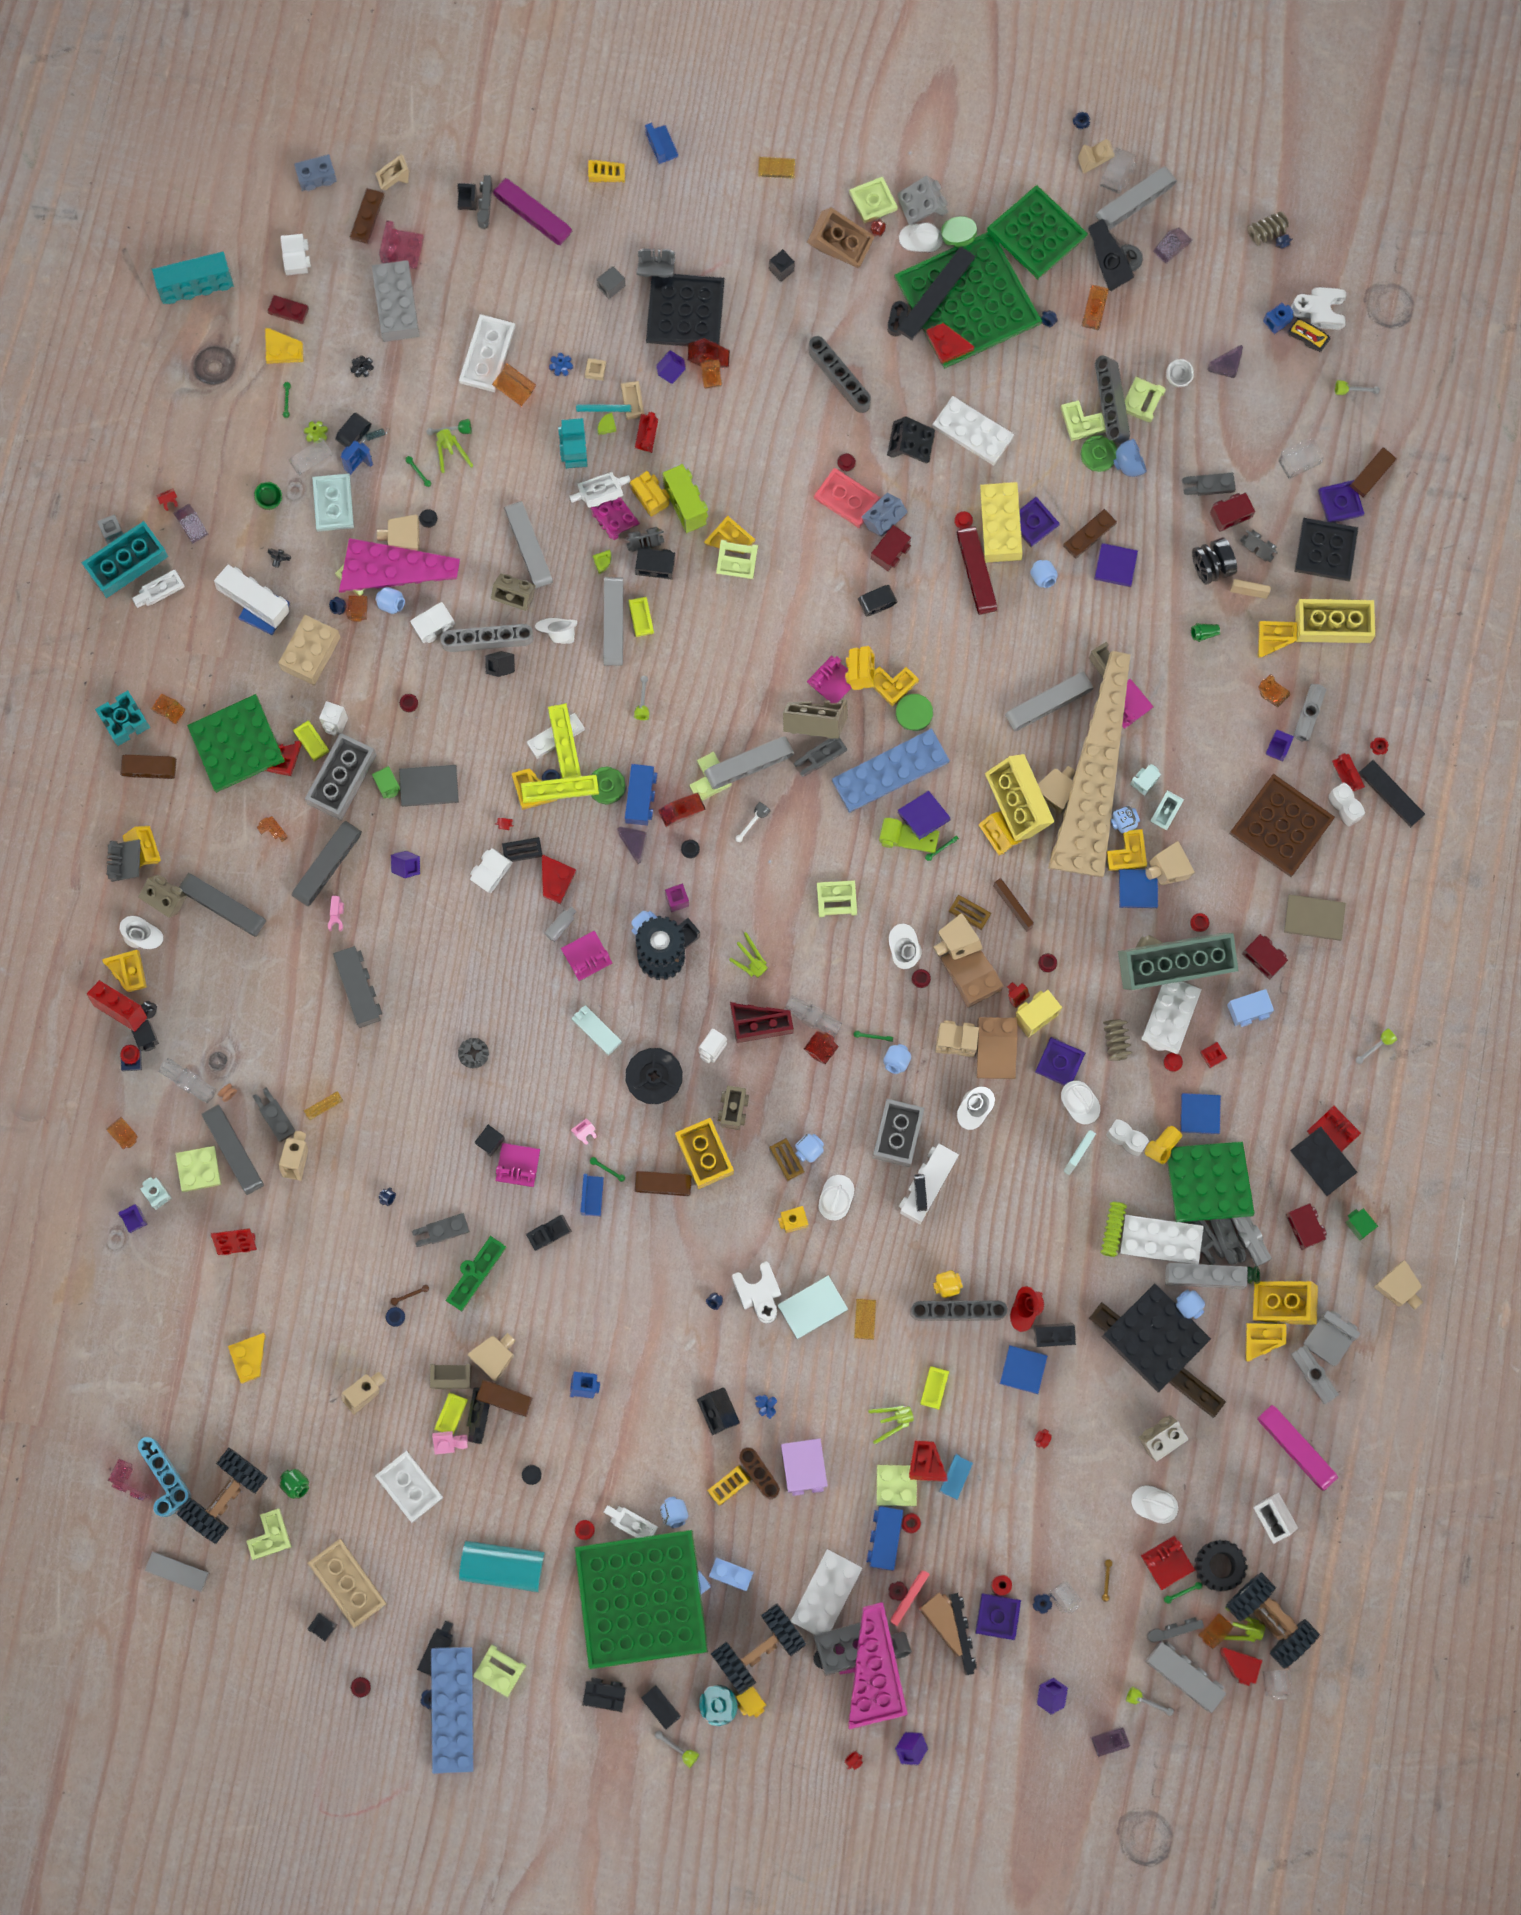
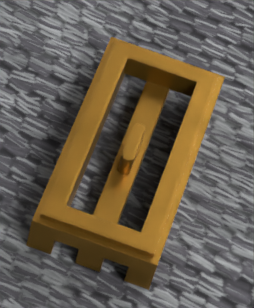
M959 894L949 909V913L955 916L961 914V912L955 910L956 907L981 921L982 923L980 924L964 915L969 924L981 931L991 915V912ZM960 901L965 905L973 908L974 910L980 912L981 914L985 915V918L963 907L962 905L958 904V902Z
M787 1138L769 1147L787 1182L805 1173ZM783 1144L786 1145L799 1171L796 1172L782 1147ZM778 1147L792 1173L791 1175L788 1174L775 1148Z

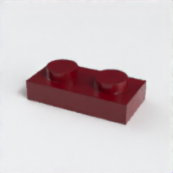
M273 295L267 311L270 315L303 325L309 307L308 305Z

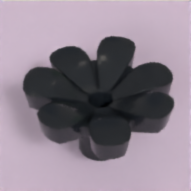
M361 355L356 359H352L353 366L350 367V371L355 374V377H360L361 374L364 377H368V370H373L374 368L372 365L373 361L371 358H365Z
M268 549L267 552L274 559L272 566L279 568L281 561H290L292 558L288 554H283L284 551L278 549V552L275 549Z

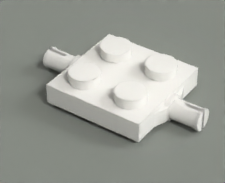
M610 472L577 484L579 493L569 495L571 503L582 499L586 502L588 508L596 507L601 503L616 500L618 497L623 496L621 485L630 483L631 480L629 475L618 479Z

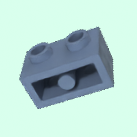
M329 154L294 163L302 191H311L316 187L330 186L337 182Z
M886 493L861 518L868 530L882 537L908 512L901 499Z

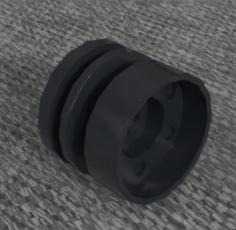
M1224 537L1211 541L1210 547L1207 544H1203L1201 547L1192 549V558L1196 572L1205 585L1212 583V581H1218L1219 575L1222 578H1226L1237 573V562L1234 552Z

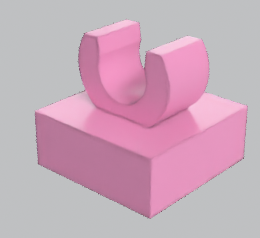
M587 1118L571 1129L573 1134L586 1145L588 1144L586 1140L587 1135L591 1134L592 1137L596 1138L595 1127Z

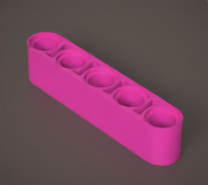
M1271 1405L1257 1418L1259 1423L1319 1489L1325 1491L1339 1478L1275 1406Z

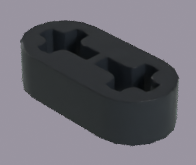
M897 301L891 307L887 330L892 336L901 335L897 330H893L895 321L898 322L899 327L907 317L908 307L903 301ZM898 307L902 308L900 316H897Z
M924 1174L914 1175L917 1212L927 1211Z

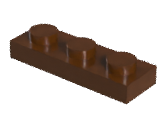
M366 188L350 234L351 240L368 244L385 197L383 192Z
M1103 509L1068 539L1063 546L1077 559L1114 527L1117 521Z

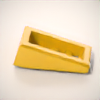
M588 160L589 182H625V164ZM601 169H605V174H601ZM609 169H612V175H609ZM616 169H619V176H616Z
M739 1464L707 1491L718 1506H720L752 1479ZM736 1472L739 1474V1476L743 1479L744 1482H740V1480L735 1475ZM731 1477V1479H732V1480L735 1482V1484L737 1485L736 1488H734V1486L731 1484V1482L728 1480V1478ZM723 1482L730 1489V1493H728L726 1489L722 1486ZM717 1487L725 1496L723 1499L715 1490Z

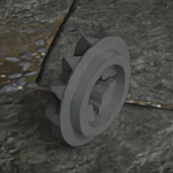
M1122 245L1121 247L1125 255L1127 256L1128 253L1129 258L1133 259L1129 263L1132 271H1136L1141 267L1143 261L1141 251L1133 245Z
M469 1038L460 1045L458 1057L464 1066L472 1069L479 1068L487 1062L489 1049L486 1043L479 1038ZM471 1046H473L475 1051H481L476 1054L475 1061L471 1055H468L471 1052Z

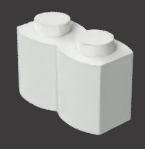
M303 234L281 236L286 275L308 273L307 267H311L310 257L306 256L305 250H309L307 239L303 238Z
M443 602L433 606L410 621L423 643L433 642L437 639L438 634L452 630L455 625Z
M1342 783L1330 792L1329 801L1339 811L1341 820L1347 826H1351L1361 820L1365 814L1364 808L1354 798L1352 789L1346 783Z
M493 848L490 851L486 850L481 857L482 863L479 866L476 865L470 873L472 875L470 880L488 893L493 892L513 863Z
M712 1028L699 1046L700 1058L708 1064L710 1062L714 1063L727 1045V1038Z
M1118 1119L1115 1120L1106 1134L1113 1143L1123 1145L1127 1152L1135 1156H1139L1149 1142L1143 1133L1132 1130L1126 1122Z

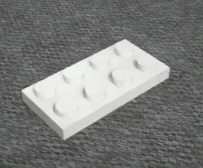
M479 315L459 383L495 392L516 327L515 323Z
M954 396L951 397L932 424V428L993 466L1014 437L1013 433Z
M1182 981L1162 985L1141 1040L1178 1054L1202 989Z
M1125 1215L1120 1254L1187 1264H1199L1204 1226Z
M827 1549L791 1622L814 1635L831 1631L862 1567Z

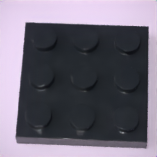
M1303 518L1294 572L1349 582L1351 580L1359 527Z

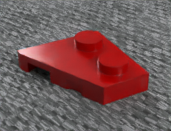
M944 323L926 330V334L941 364L974 351L972 344Z
M543 855V897L561 905L577 870Z

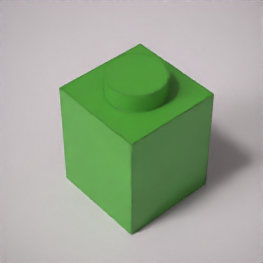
M389 766L372 774L383 799L387 797L392 798L401 791Z

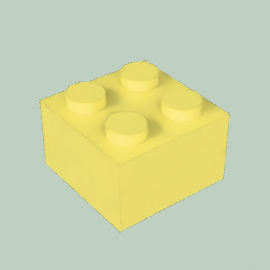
M1041 990L1033 996L1031 1003L1025 1002L1018 1008L1015 1018H1017L1018 1026L1029 1038L1056 1018L1062 1006L1049 990L1044 993Z

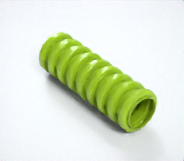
M1110 1202L1109 1204L1111 1206L1108 1209L1110 1214L1107 1215L1109 1220H1106L1108 1225L1105 1226V1238L1102 1240L1104 1242L1101 1245L1103 1250H1100L1102 1255L1109 1257L1118 1255L1116 1250H1119L1117 1245L1120 1244L1118 1240L1121 1238L1122 1221L1125 1219L1123 1215L1126 1214L1124 1209L1127 1208L1124 1203Z

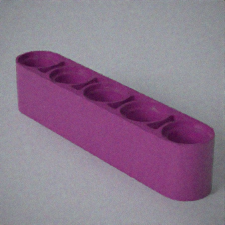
M504 178L493 190L494 196L555 244L561 246L572 233L569 225L509 179Z

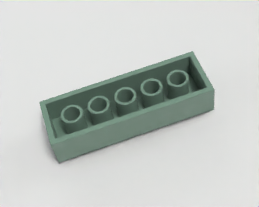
M1224 932L1118 951L1123 989L1136 990L1239 971L1233 933Z

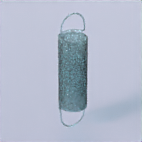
M382 428L365 434L364 437L367 439L365 441L386 435L385 429L383 430Z

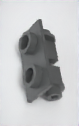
M1247 530L1246 532L1249 535L1242 537L1240 540L1242 545L1252 552L1256 547H1259L1260 549L1256 555L1265 560V562H1271L1275 557L1272 555L1273 552L1278 554V551L1275 550L1277 546L1269 540L1267 543L1260 539L1262 535L1255 530H1252V532Z

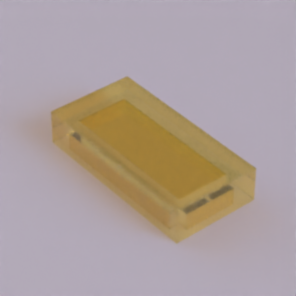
M759 157L758 177L794 179L795 159Z
M336 1091L304 1110V1113L309 1120H312L343 1102V1099L339 1092Z
M856 1299L854 1339L874 1340L876 1300Z

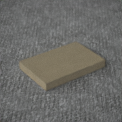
M1288 895L1284 933L1341 941L1346 903Z

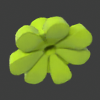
M311 421L308 424L309 427L304 428V433L308 434L306 437L308 442L313 440L314 444H319L320 439L322 441L327 440V436L324 433L328 432V428L323 426L321 421H318L316 424Z

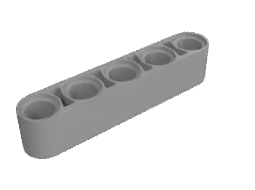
M1162 167L1103 207L1096 214L1098 220L1104 219L1110 230L1167 192L1176 184L1177 180L1167 167Z
M520 501L505 506L507 518L532 583L536 585L535 589L553 583L523 502Z
M604 577V666H623V577Z
M527 624L447 630L441 635L443 649L447 652L527 646L534 639L532 628ZM523 632L529 633V636L526 638H522L520 635ZM503 634L511 635L509 639L501 638ZM486 635L492 636L489 641H484L483 637ZM466 637L473 638V640L469 643L464 642V639ZM449 638L455 640L452 644L445 643Z
M1081 672L1011 709L1005 716L1013 730L1018 731L1088 694L1094 687L1085 672Z
M784 736L706 769L704 773L712 789H717L792 757L794 751Z

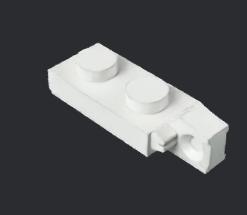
M173 570L144 585L139 591L140 594L133 597L132 600L137 608L145 604L149 606L183 589L185 586L176 570Z
M607 1505L604 1513L612 1517L611 1523L636 1538L653 1536L658 1529V1526L624 1507L618 1506L617 1510Z

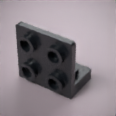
M906 416L893 421L887 456L894 458L905 454L925 464L929 463L935 429Z

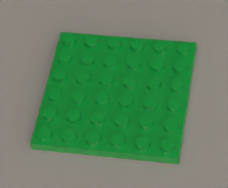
M988 232L975 237L972 243L962 246L975 255L976 258L922 328L930 344L931 342L926 334V330L944 323L974 346V351L941 364L944 369L1042 324L1039 314L999 242ZM953 247L894 274V278L911 309L914 308L960 247Z
M693 1530L575 1547L589 1669L708 1653Z

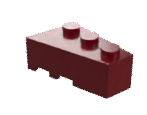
M730 1002L736 1043L794 1033L790 1010Z

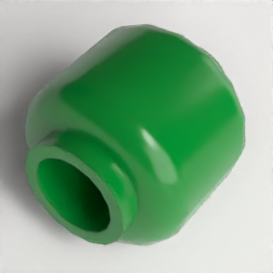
M292 1469L282 1473L279 1487L289 1498L299 1499L308 1492L309 1480L300 1470Z

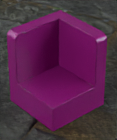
M683 883L665 889V896L671 913L689 907V899Z

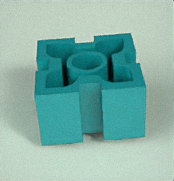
M584 418L561 420L562 427H558L561 462H565L566 469L588 467Z
M128 690L115 697L117 702L110 705L109 702H106L95 709L117 746L130 740L129 735L136 732L139 735L151 728Z

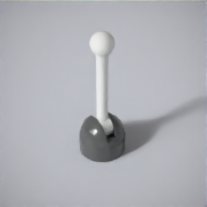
M759 802L754 809L755 817L742 833L735 837V840L742 842L743 836L758 818L768 816L771 810Z

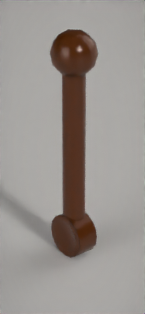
M423 1285L421 1289L399 1298L394 1297L390 1300V1303L396 1306L398 1302L421 1292H428L429 1286Z

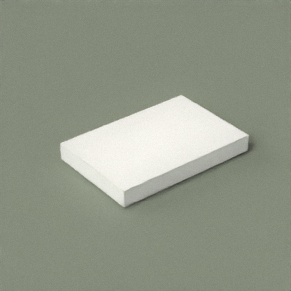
M405 1451L375 1475L411 1523L443 1499V1496L408 1451Z

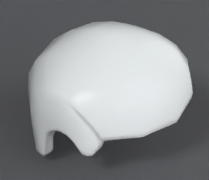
M1176 359L1168 365L1166 378L1175 387L1187 386L1194 377L1193 367L1190 362L1184 359Z

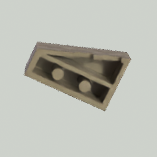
M841 699V703H830V700H824V704H812V701L788 702L783 711V732L838 739L848 718L847 699Z

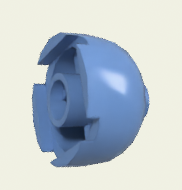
M1135 439L1122 443L1117 448V459L1114 460L1116 469H1121L1123 474L1129 477L1140 476L1147 472Z

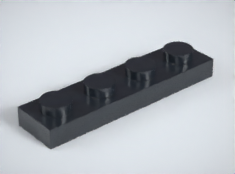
M958 1593L950 1594L951 1608L962 1650L961 1657L965 1675L975 1674L974 1669H977L975 1657H971L970 1649H973L972 1640L966 1634V1629H969L968 1620L962 1614V1609L965 1608L963 1597H959Z

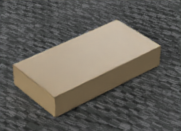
M639 381L621 383L624 405H632V411L625 412L626 420L640 418L641 414H644Z
M1234 579L1230 592L1267 599L1271 587Z

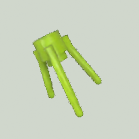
M449 429L439 431L436 435L438 438L436 444L441 472H445L442 447L444 449L448 448L450 454L453 455V443L469 466L473 467L472 462L458 443L455 435H452Z
M745 932L744 936L757 958L754 959L740 942H737L739 948L751 961L748 965L750 969L733 958H730L729 961L747 972L751 977L755 975L759 978L768 969L766 966L767 962L760 955L748 933Z
M901 1405L898 1407L868 1410V1413L895 1412V1416L882 1419L880 1423L894 1420L898 1424L901 1423V1425L874 1440L873 1444H877L899 1430L910 1426L909 1423L914 1421L910 1406L904 1407Z
M1248 1616L1245 1619L1248 1621L1247 1625L1232 1622L1233 1626L1246 1629L1245 1634L1248 1636L1215 1635L1213 1638L1216 1640H1247L1255 1642V1639H1263L1265 1625L1260 1624L1259 1620Z

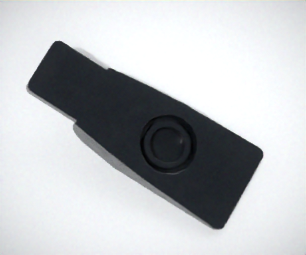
M1100 219L1090 225L1088 230L1094 242L1093 245L1108 290L1113 291L1132 280L1134 273L1123 248L1116 237L1110 233L1105 220Z

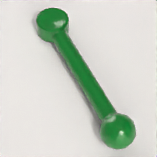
M285 382L283 385L285 389V408L282 415L284 418H288L290 416L288 401L291 384Z
M411 456L406 457V463L414 468L424 481V485L430 487L431 481L427 480L413 463V458Z
M958 836L953 837L949 842L938 848L935 853L926 854L925 859L931 861L933 856L958 841Z
M860 1031L853 1033L855 1038L866 1037L893 1042V1037L865 1034L860 1033Z
M595 1157L590 1159L591 1165L599 1166L617 1177L620 1182L625 1181L623 1174L619 1175L598 1162Z
M1196 1582L1194 1586L1177 1594L1165 1596L1164 1602L1170 1604L1173 1599L1195 1589L1199 1590L1203 1585L1201 1582Z

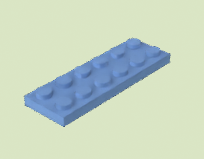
M930 729L832 778V782L850 813L948 764L950 760L935 733Z
M472 1647L431 1648L432 1773L473 1772Z

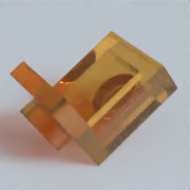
M706 360L704 363H701L704 388L722 386L719 360Z
M1271 674L1263 679L1258 686L1261 697L1277 708L1290 696L1289 690L1278 684Z
M163 694L159 696L151 708L152 711L167 718L173 724H177L186 711L175 699Z
M122 1117L106 1128L122 1149L130 1148L137 1142V1134Z

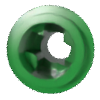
M1196 623L1191 627V637L1194 641L1200 642L1220 635L1218 624Z

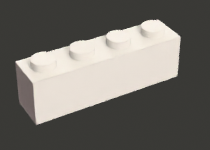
M227 565L214 580L218 591L274 628L289 613L288 602L283 597L275 596L269 588L260 586L252 577H246L237 567L233 568Z
M939 1143L936 1148L932 1146L927 1155L930 1158L927 1165L923 1163L918 1171V1174H924L927 1211L917 1212L913 1180L908 1189L911 1191L909 1197L906 1198L904 1196L899 1205L902 1208L900 1214L921 1224L959 1154Z

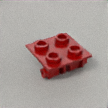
M1335 1105L1307 1130L1309 1134H1312L1319 1127H1322L1341 1152L1361 1134Z
M250 1228L211 1233L218 1255H230L231 1253L238 1252L248 1253L257 1250L255 1233H252Z
M1175 1535L1140 1555L1161 1591L1195 1571L1182 1549V1543L1177 1540Z

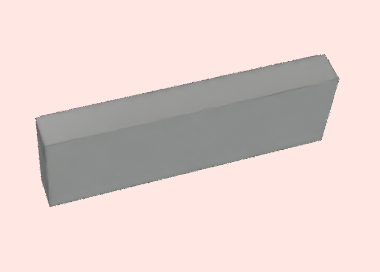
M152 1552L145 1569L146 1572L202 1592L209 1575L206 1571Z

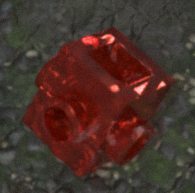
M816 1031L804 1047V1050L814 1060L826 1065L839 1046L834 1042L835 1038L827 1032L823 1034Z

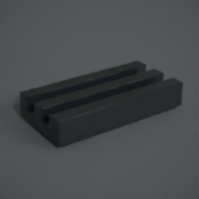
M540 837L502 843L504 856L512 862L543 856ZM537 843V846L507 851V848ZM538 850V852L508 857V855Z

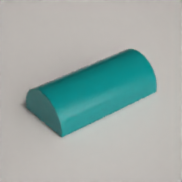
M465 1541L460 1563L459 1581L539 1593L545 1552Z

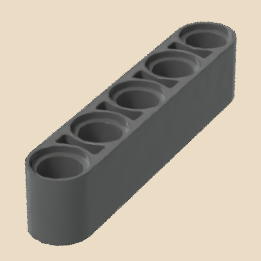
M812 337L809 341L810 356L857 412H867L871 403V396L822 337ZM818 345V346H820L821 348H820V349H814L813 346ZM831 359L832 362L826 363L824 360ZM838 372H840V373H843L844 375L841 376V377H839V376H836L835 374L838 373ZM853 386L855 389L848 390L847 387ZM865 400L867 403L860 404L858 401Z
M1102 355L1095 361V370L1106 435L1109 440L1122 444L1129 440L1130 429L1119 365L1116 360Z
M344 821L292 892V897L304 905L310 906L356 844L362 831L349 822Z
M190 873L186 875L179 886L182 892L189 898L254 937H257L267 921L254 911Z
M218 1104L202 1113L207 1126L246 1195L263 1187L264 1184L220 1105Z
M917 1301L910 1310L912 1318L918 1321H998L1003 1319L1008 1312L1007 1305L1002 1301ZM922 1306L925 1309V1314L922 1316L916 1315L914 1308ZM936 1306L943 1307L944 1315H936L934 1308ZM961 1306L964 1309V1314L961 1316L956 1315L954 1307ZM981 1306L984 1310L983 1315H976L973 1311L974 1307ZM993 1307H1002L1003 1314L1000 1316L994 1314Z

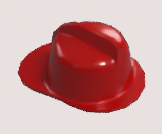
M1023 1286L1018 1290L1010 1313L1011 1324L1019 1332L1029 1330L1035 1318L1044 1310L1043 1294L1040 1291H1034L1029 1286Z

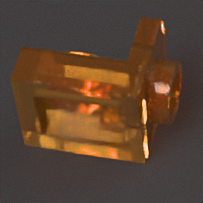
M349 596L348 610H346L348 619L354 622L367 620L368 597Z
M272 816L262 819L259 822V826H257L260 834L268 830L275 840L279 838L283 842L288 838Z
M1218 1613L1198 1636L1207 1646L1214 1649L1224 1640L1234 1626Z

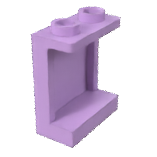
M821 1438L781 1444L788 1493H792V1496L804 1495L805 1490H812V1493L823 1492L824 1488L828 1485Z

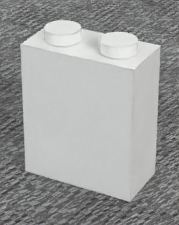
M1279 1493L1261 1501L1254 1507L1273 1544L1291 1535L1298 1529Z

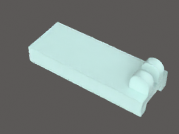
M586 1005L571 1018L608 1056L622 1043Z

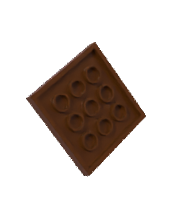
M1273 773L1229 834L1289 877H1292L1335 819V816Z

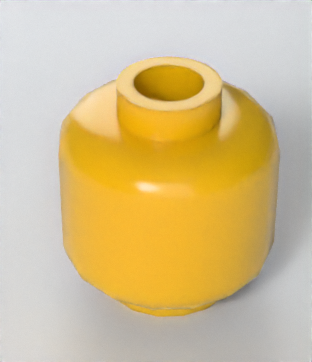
M953 1270L937 1274L935 1277L936 1282L933 1283L935 1293H940L944 1299L958 1295L961 1291L960 1288H963L959 1273L955 1274Z

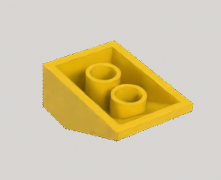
M1260 1281L1259 1284L1254 1282L1253 1321L1317 1325L1318 1285L1312 1281Z

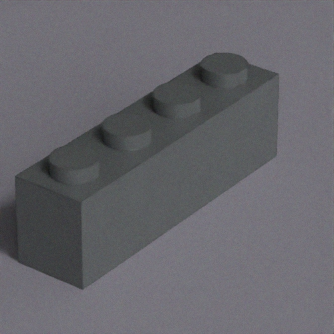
M353 946L333 953L358 1027L362 1028L381 1021L379 1015L383 1013L380 1004H375L373 998L376 997L374 987H369L367 980L371 978L367 968L363 969L361 962L364 961L361 950L357 951L356 947Z

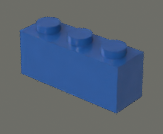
M631 764L625 812L626 824L648 826V821L652 820L653 809H650V804L655 800V791H652L653 784L657 783L658 773L654 772V766Z
M879 1506L878 1511L874 1510L873 1522H876V1528L871 1530L870 1542H873L872 1551L868 1550L867 1562L870 1563L869 1567L894 1571L903 1510Z

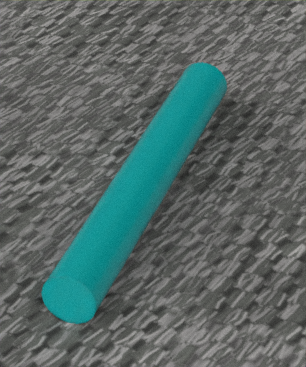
M576 405V412L632 411V405Z

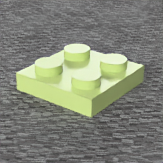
M883 176L849 191L864 224L897 211L898 207Z
M215 1146L176 1153L182 1192L221 1185Z
M877 1465V1506H917V1480H910V1466Z

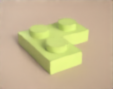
M1079 400L1061 405V411L1071 441L1106 432L1102 413L1084 417Z
M714 752L697 760L705 777L690 784L689 787L698 803L732 786V783H729L720 788L712 789L704 771L720 763Z
M280 1509L261 1514L260 1517L265 1535L247 1540L252 1560L292 1547Z

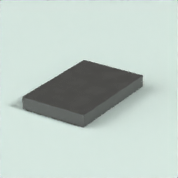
M456 765L399 769L402 807L459 803Z

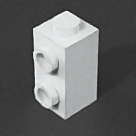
M326 701L319 719L325 732L335 736L336 734L343 733L348 716L344 707Z

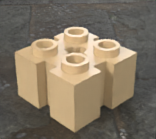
M954 1021L940 1023L935 1053L974 1057L977 1050L979 1027H975V1024L963 1023V1026H956Z

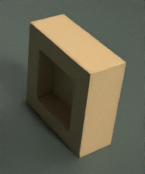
M588 358L585 378L603 381L606 361Z

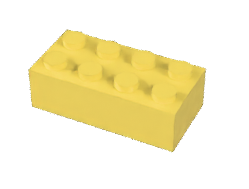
M1017 482L980 485L985 562L1022 560Z
M1299 599L1295 606L1297 622L1296 642L1371 643L1375 637L1374 600Z
M1025 754L1009 756L985 773L1015 841L1029 839L1055 822Z

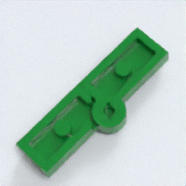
M490 1236L474 1258V1261L466 1260L461 1263L460 1270L463 1276L445 1301L463 1312L507 1246Z

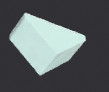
M1167 790L1150 822L1167 830L1184 799Z

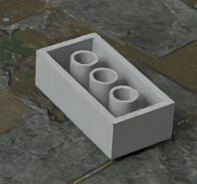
M408 260L372 265L383 342L420 337Z
M340 733L305 797L307 804L342 821L377 756L375 750Z

